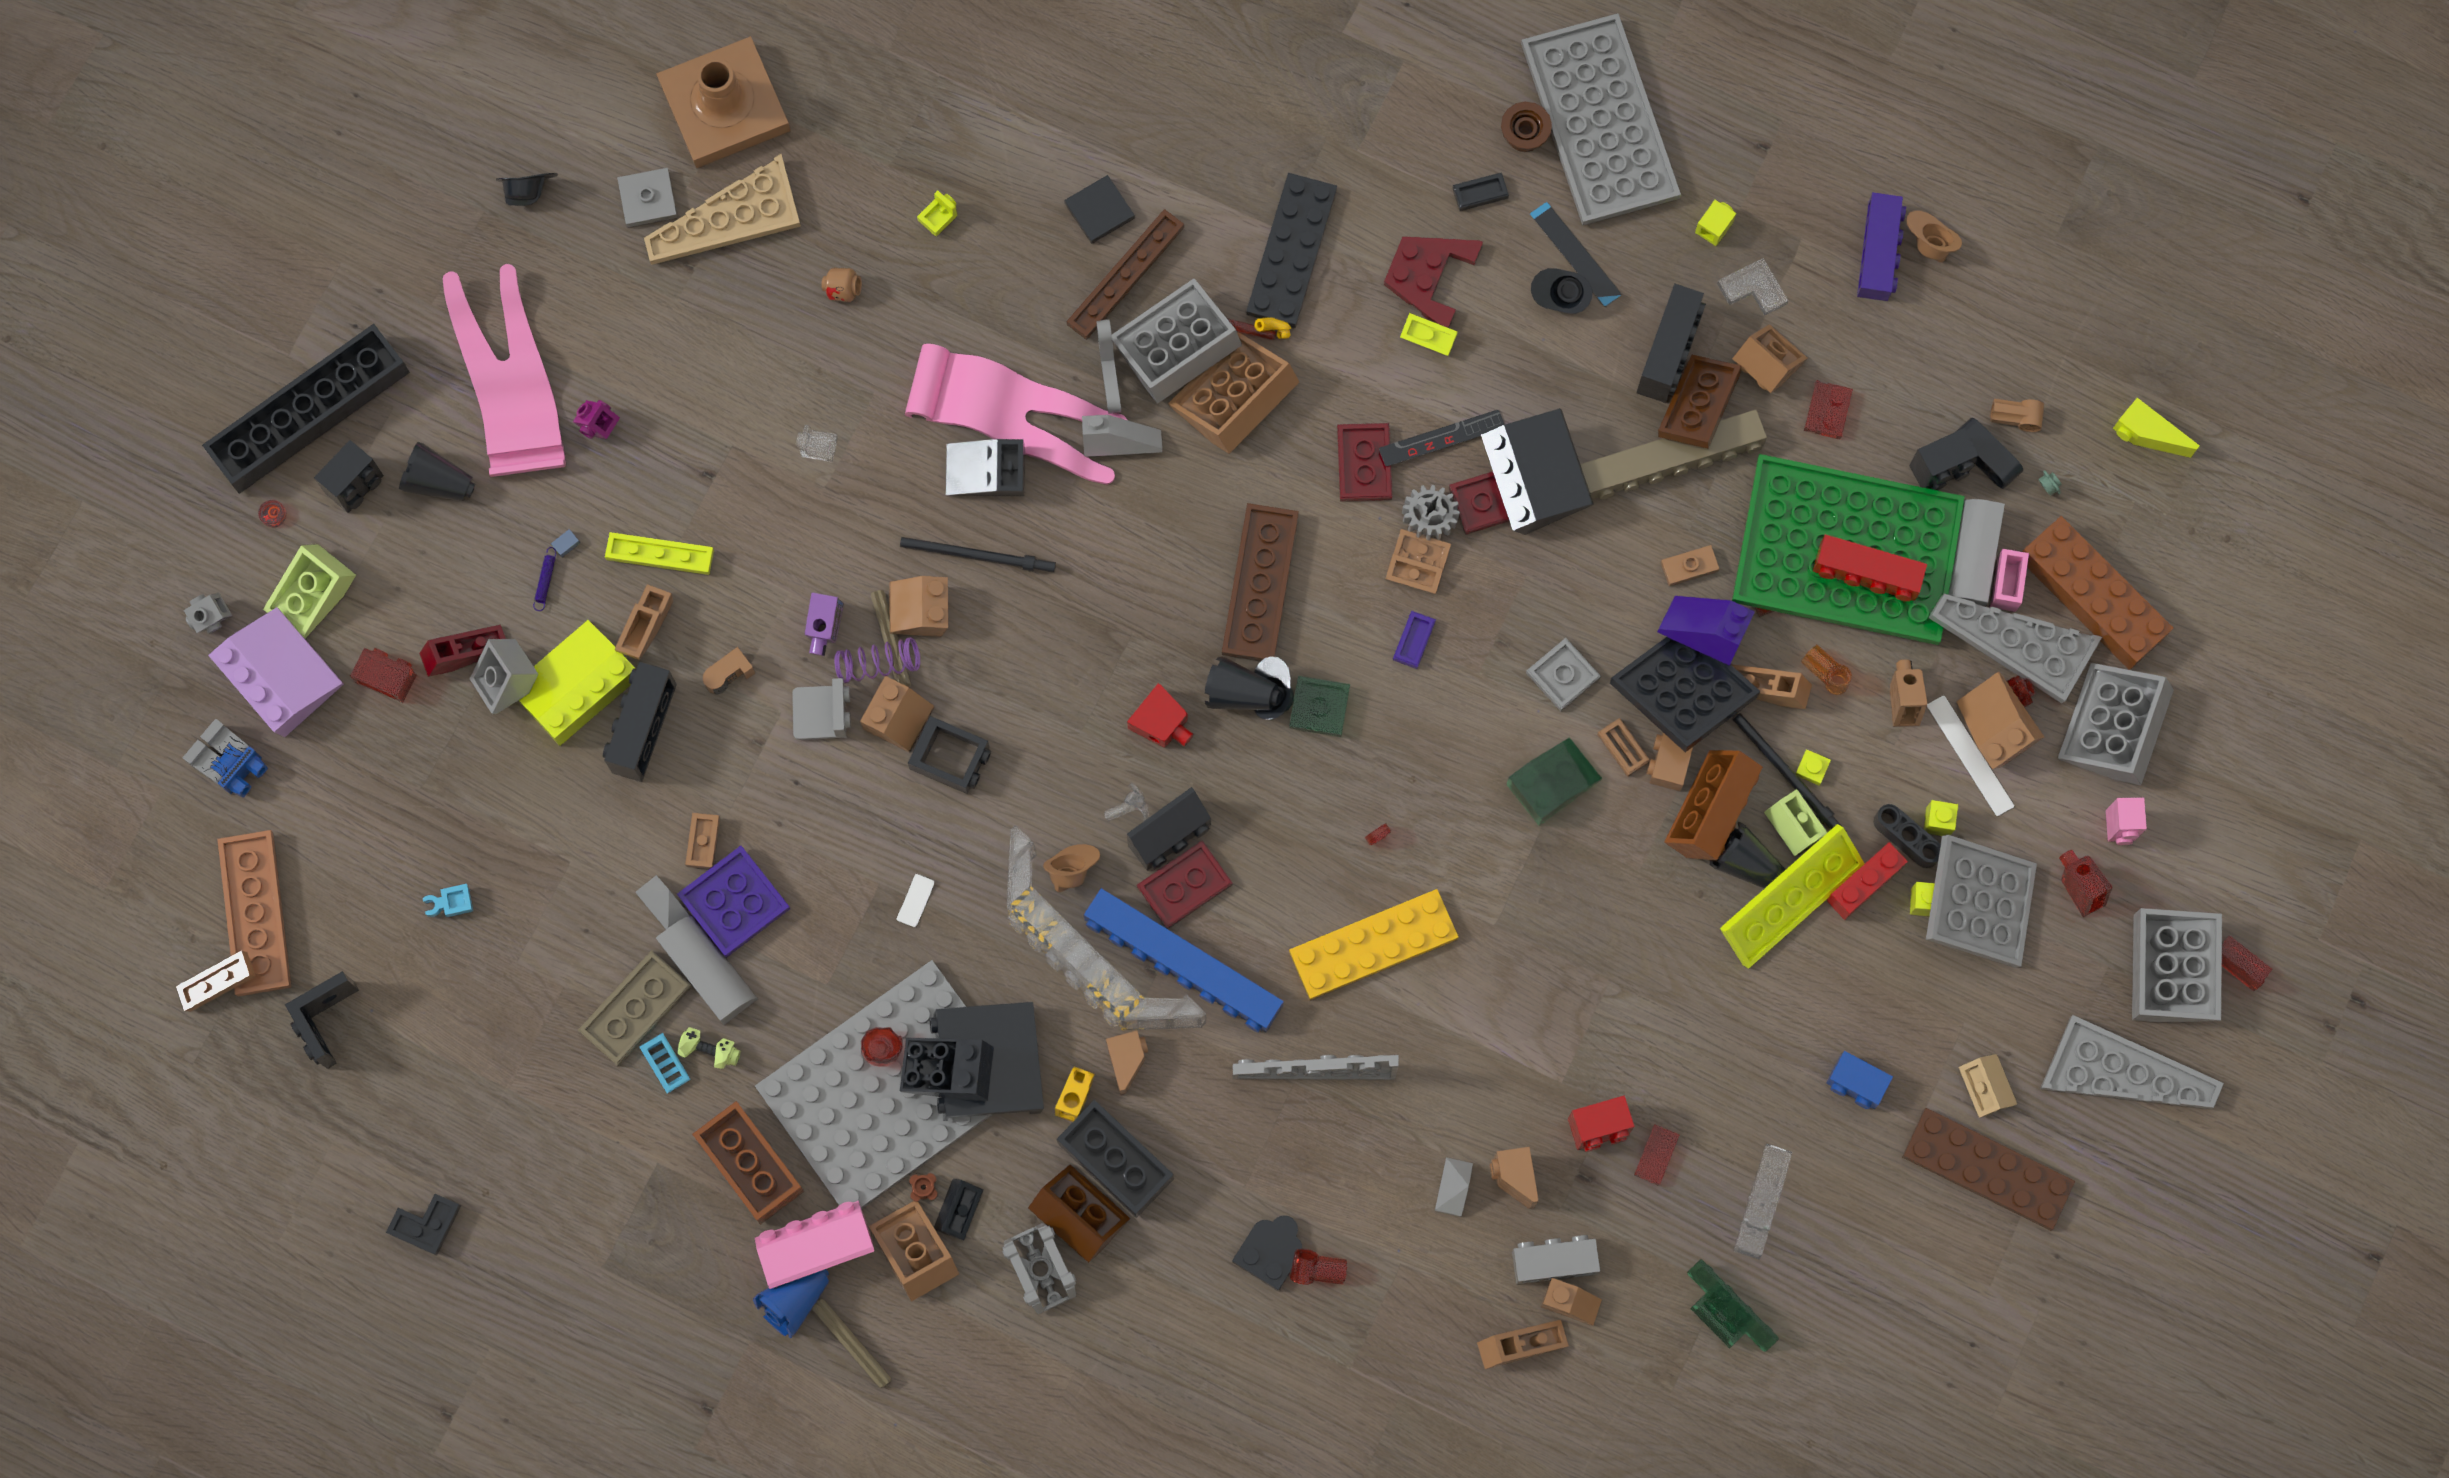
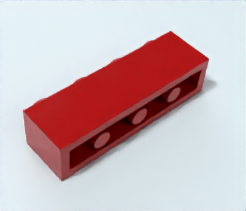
M1825 534L1819 546L1813 572L1819 573V576L1826 579L1837 578L1844 580L1850 586L1857 587L1861 585L1868 587L1874 593L1892 594L1902 601H1915L1921 590L1927 564Z

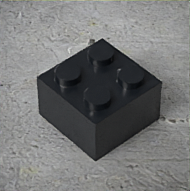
M1963 428L1919 448L1909 467L1920 487L1938 491L1947 485L1946 482L1954 478L1956 481H1960L1970 475L1969 472L1975 466L1974 463L1979 454L1967 431Z
M349 440L320 470L314 479L330 499L349 513L352 509H356L361 505L363 497L370 490H374L379 486L384 475L375 461Z

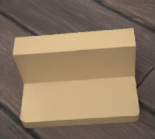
M1996 1054L1980 1057L1959 1067L1979 1118L2017 1105Z

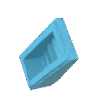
M663 1033L639 1046L666 1093L691 1080ZM663 1043V1049L650 1055L649 1050ZM668 1052L670 1057L656 1065L654 1060ZM672 1062L675 1063L676 1066L663 1074L660 1072V1069ZM678 1071L681 1073L680 1077L667 1084L666 1078Z

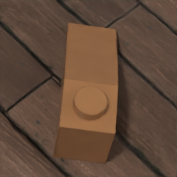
M1731 664L1760 690V694L1756 698L1757 700L1783 707L1806 709L1812 684L1802 673Z
M1561 1320L1494 1335L1477 1342L1485 1369L1513 1363L1569 1346Z

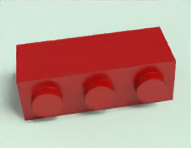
M1889 842L1839 886L1826 901L1846 920L1902 870L1908 861Z

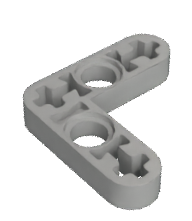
M1100 320L1096 322L1108 414L1120 413L1121 404L1110 320Z

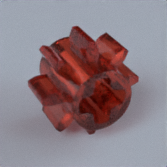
M2018 675L2007 680V683L2024 707L2033 703L2031 697L2035 695V688L2029 679H2021Z

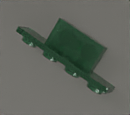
M1702 1259L1687 1272L1705 1292L1690 1309L1729 1349L1745 1333L1764 1352L1779 1340V1337L1773 1332L1772 1328L1766 1325L1754 1313L1753 1309L1746 1305L1734 1290L1714 1272L1713 1268Z

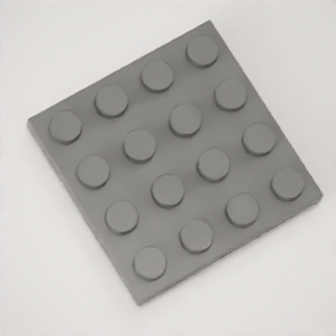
M1951 835L1942 836L1926 940L2011 967H2021L2037 863Z

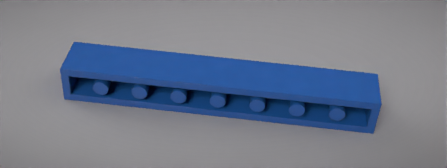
M1102 888L1084 913V920L1087 922L1086 926L1098 934L1103 931L1110 936L1109 940L1113 944L1121 948L1125 945L1132 949L1131 954L1143 962L1148 959L1155 964L1154 968L1163 975L1167 976L1170 973L1177 977V983L1184 988L1190 990L1193 987L1201 992L1199 996L1210 1004L1217 1002L1222 1005V1010L1229 1016L1243 1018L1246 1020L1245 1025L1255 1032L1259 1033L1262 1030L1266 1033L1283 1007V1000Z

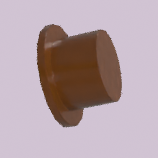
M1526 101L1515 103L1506 110L1502 117L1501 130L1503 137L1517 151H1533L1543 145L1551 134L1552 122L1550 115L1543 107L1536 103Z

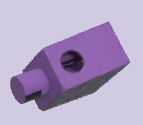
M811 593L805 636L812 639L810 654L825 656L827 642H836L844 603L838 597ZM826 624L825 630L819 632L820 625Z

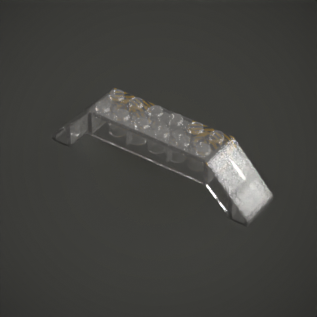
M1015 825L1010 830L1007 911L1009 915L1007 918L1010 921V926L1018 934L1024 932L1029 940L1027 941L1037 953L1042 950L1048 958L1046 960L1048 964L1057 972L1061 969L1067 977L1065 980L1075 990L1080 988L1088 1004L1094 1009L1099 1007L1104 1014L1103 1018L1113 1028L1116 1026L1121 1030L1202 1028L1206 1024V1013L1187 994L1182 999L1144 998L1032 887V860L1037 856L1035 845Z

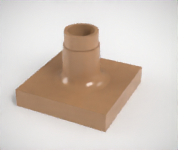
M751 36L656 73L696 168L791 131L788 120Z

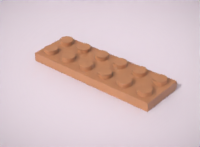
M267 830L217 839L230 954L233 956L240 951L248 952L255 973L254 978L234 988L235 995L244 996L291 988L273 832Z

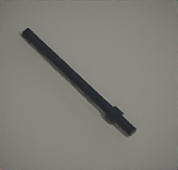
M901 537L900 547L1023 567L1025 571L1034 572L1035 569L1054 573L1056 569V562L1036 559V556L1031 555L1021 557Z
M1739 713L1733 721L1791 786L1799 791L1803 799L1817 813V819L1822 824L1826 823L1830 829L1837 824L1842 826L1835 819V813L1818 800L1747 719Z

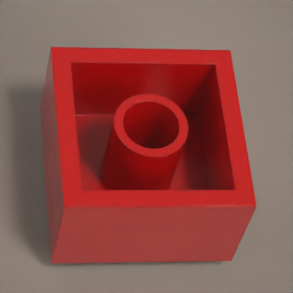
M1625 1095L1572 1110L1568 1117L1577 1150L1584 1148L1585 1152L1601 1148L1600 1145L1603 1142L1610 1141L1611 1144H1617L1626 1141V1137L1630 1136L1629 1134L1635 1127Z

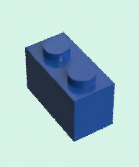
M1844 1051L1840 1055L1826 1084L1831 1086L1830 1090L1840 1096L1847 1094L1856 1099L1855 1103L1860 1107L1875 1109L1883 1098L1893 1076Z

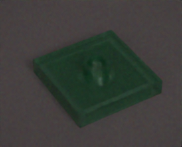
M1298 676L1289 728L1342 737L1350 684Z

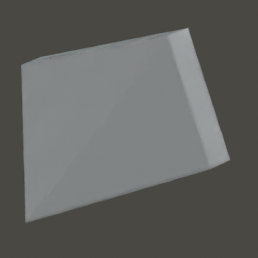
M657 875L635 892L665 929H668L679 920L690 916Z
M1446 1157L1435 1211L1462 1217L1473 1163Z

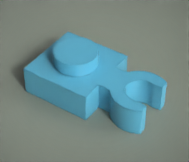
M468 884L440 889L442 897L439 898L433 895L423 898L424 903H435V907L432 910L425 911L428 917H435L443 910L446 917L473 912Z

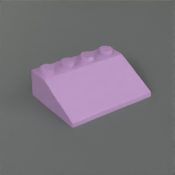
M277 607L228 637L208 655L273 732L283 737H286L344 685Z

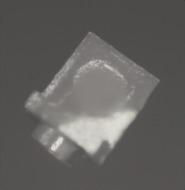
M804 425L803 432L798 433L796 446L799 447L802 457L833 462L838 437L837 434L811 430L810 425Z

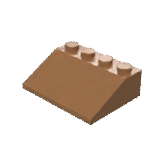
M1239 332L1237 334L1242 346L1191 380L1168 403L1174 411L1212 444L1228 454L1299 383L1290 363Z

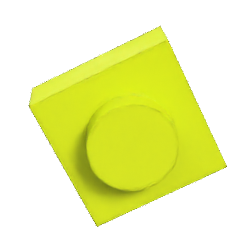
M1806 749L1796 775L1820 786L1831 760Z

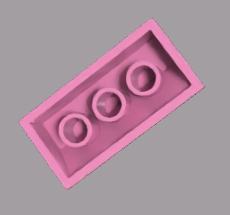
M859 1200L842 1203L836 1209L828 1212H817L811 1218L803 1221H792L783 1228L775 1231L767 1230L758 1237H755L756 1249L769 1289L874 1252L869 1227Z

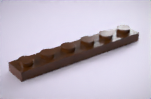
M1164 209L1066 321L1067 326L1087 340L1097 329L1096 321L1107 318L1184 229V223Z

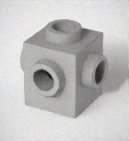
M220 593L211 594L207 597L202 594L190 601L191 606L184 610L187 615L186 621L196 633L204 631L208 634L213 633L222 627V621L232 616Z

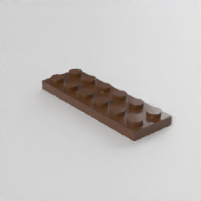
M1247 503L1222 655L1262 661L1264 658L1271 656L1275 657L1299 511Z
M1928 1108L1924 1109L1902 1158L2050 1231L2054 1229L2075 1183L2074 1180Z

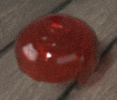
M875 1027L867 1031L860 1042L863 1058L871 1065L886 1067L895 1063L903 1049L902 1036H898L891 1027Z

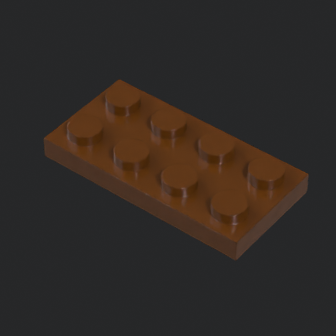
M1692 354L1658 429V437L1709 449L1740 377L1741 365Z

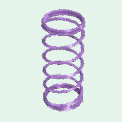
M911 637L907 638L905 643L901 639L899 640L898 647L903 661L901 671L894 669L890 643H885V653L890 665L887 674L882 673L879 668V653L876 645L873 644L871 651L877 668L874 676H870L866 672L865 653L863 648L859 647L858 657L863 670V675L860 679L853 675V662L850 651L848 649L845 652L838 650L834 659L836 674L838 678H843L839 663L840 654L846 667V680L843 678L846 684L849 683L851 677L856 681H861L865 674L869 678L874 679L878 671L883 676H888L891 670L901 674L905 667L912 672L917 671L920 667V653L917 643ZM909 642H911L915 654V667L910 658ZM887 645H888L889 651H890V658H889V654H888ZM874 648H875V651H876L877 662H876L875 655H874ZM860 651H862L864 665L862 663Z

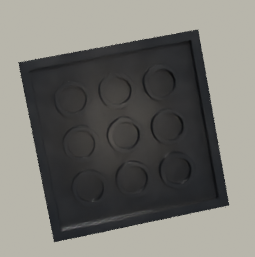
M1665 637L1619 671L1610 680V684L1684 752H1687L1753 702L1760 694V690L1731 664L1729 666L1668 637Z

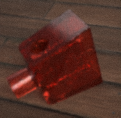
M2073 850L2063 853L2059 857L2065 867L2061 880L2082 917L2106 906L2113 887L2091 857L2085 856L2078 859Z

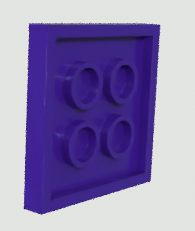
M739 846L677 893L684 905L726 958L790 910L789 905L742 846Z

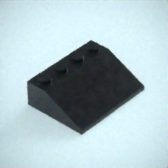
M1559 408L1508 423L1481 435L1513 531L1526 535L1594 505L1562 409Z

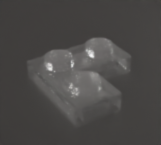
M1764 258L1718 280L1717 283L1729 305L1753 295L1763 314L1767 315L1788 304L1787 297Z

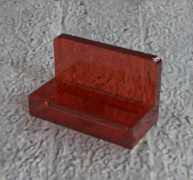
M2229 935L2223 941L2222 966L2252 991L2261 987L2265 982V978L2273 969Z

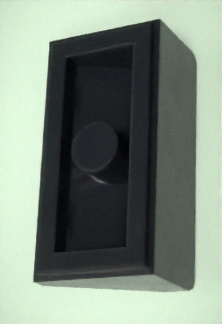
M952 1179L934 1229L964 1241L984 1189L961 1179Z

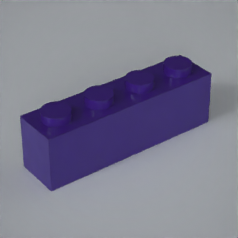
M1874 192L1871 194L1867 209L1857 297L1888 301L1891 293L1896 292L1898 278L1894 277V269L1899 268L1901 254L1896 252L1897 245L1901 246L1903 239V230H1899L1900 221L1904 222L1906 206H1902V196Z

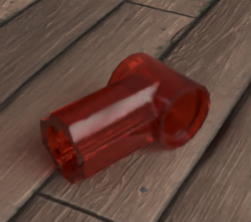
M1297 1249L1294 1253L1290 1279L1302 1285H1309L1314 1281L1343 1285L1347 1274V1260L1319 1256L1315 1251L1309 1249Z

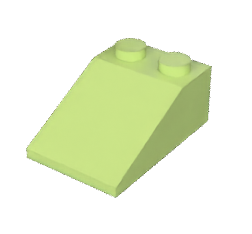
M302 545L263 610L268 613L276 607L279 608L306 639L343 598L356 574L320 545Z

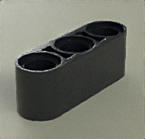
M1970 418L1956 430L1959 431L1965 428L1979 454L1974 464L1999 488H2006L2023 472L2024 469L2021 463L1975 418Z
M1886 804L1878 810L1873 823L1882 835L1922 868H1931L1938 862L1941 844L1897 806ZM1881 814L1891 815L1894 822L1892 824L1885 823L1881 818ZM1902 831L1911 832L1914 836V841H1906L1902 837ZM1925 848L1932 850L1935 855L1934 859L1926 858L1922 850Z

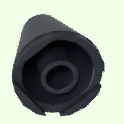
M417 442L407 462L406 471L403 472L399 484V489L404 492L464 501L465 497L470 498L476 485L472 482L473 477L420 442Z
M1218 657L1216 659L1220 661L1218 666L1212 665L1205 686V694L1209 695V701H1205L1207 708L1272 710L1274 706L1279 705L1282 693L1278 690L1276 683L1225 657Z
M1738 822V829L1735 828L1730 833L1723 853L1717 860H1710V865L1714 869L1764 889L1786 870L1750 829L1741 822Z

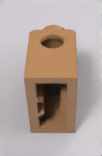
M1900 660L1896 663L1897 670L1894 672L1890 683L1893 727L1920 726L1927 707L1922 670L1913 669L1911 660Z

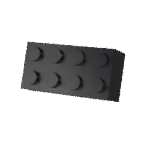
M1674 283L1644 367L1637 394L1666 403L1668 395H1674L1706 303L1701 302L1704 293Z
M639 662L637 669L633 668L630 674L629 683L631 686L629 692L624 693L620 704L622 712L620 717H616L613 722L611 732L614 734L611 742H607L604 747L603 758H605L604 761L612 774L643 782L677 684L670 670Z
M1095 1100L1056 1139L1058 1145L1136 1219L1174 1180V1174Z

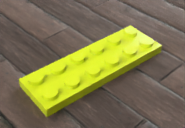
M1838 824L1720 928L1743 966L1749 969L1865 864L1844 827Z

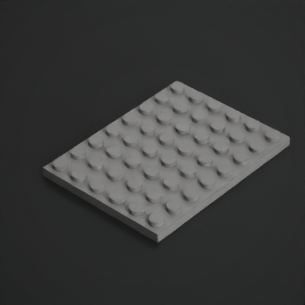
M933 960L755 1085L839 1205L859 1200L860 1206L863 1209L992 1116L949 1118L948 1121H943V1114H938L937 1098L940 1097L900 1092L906 1038H936L935 1033L931 1034L930 1017H934L933 1014L936 1009L966 1007Z

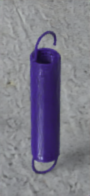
M556 550L555 556H544L534 598L536 602L544 604L543 609L545 608L548 588L555 565Z

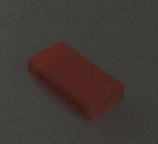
M1654 1124L1634 1176L1659 1186L1680 1134Z

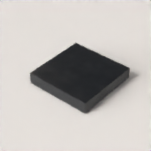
M1108 175L1064 200L1066 207L1091 244L1135 219L1134 213Z

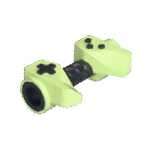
M691 1027L683 1032L678 1046V1054L684 1058L694 1050L715 1056L714 1067L723 1069L726 1065L736 1066L741 1051L734 1047L733 1041L723 1038L717 1045L703 1042L700 1040V1031Z

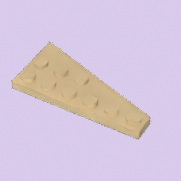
M782 154L775 157L774 161L766 166H760L755 169L753 174L743 180H737L711 196L696 209L692 208L685 212V215L675 222H669L646 236L644 241L651 265L801 227Z

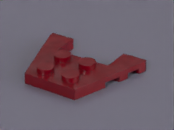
M1403 236L1384 280V286L1407 304L1413 305L1428 320L1430 319L1436 324L1449 328L1456 309L1432 300V297L1448 258L1452 257L1475 265L1483 242L1480 240Z

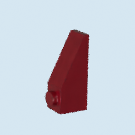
M501 624L428 640L419 653L428 677L453 672L478 662L488 639H506Z

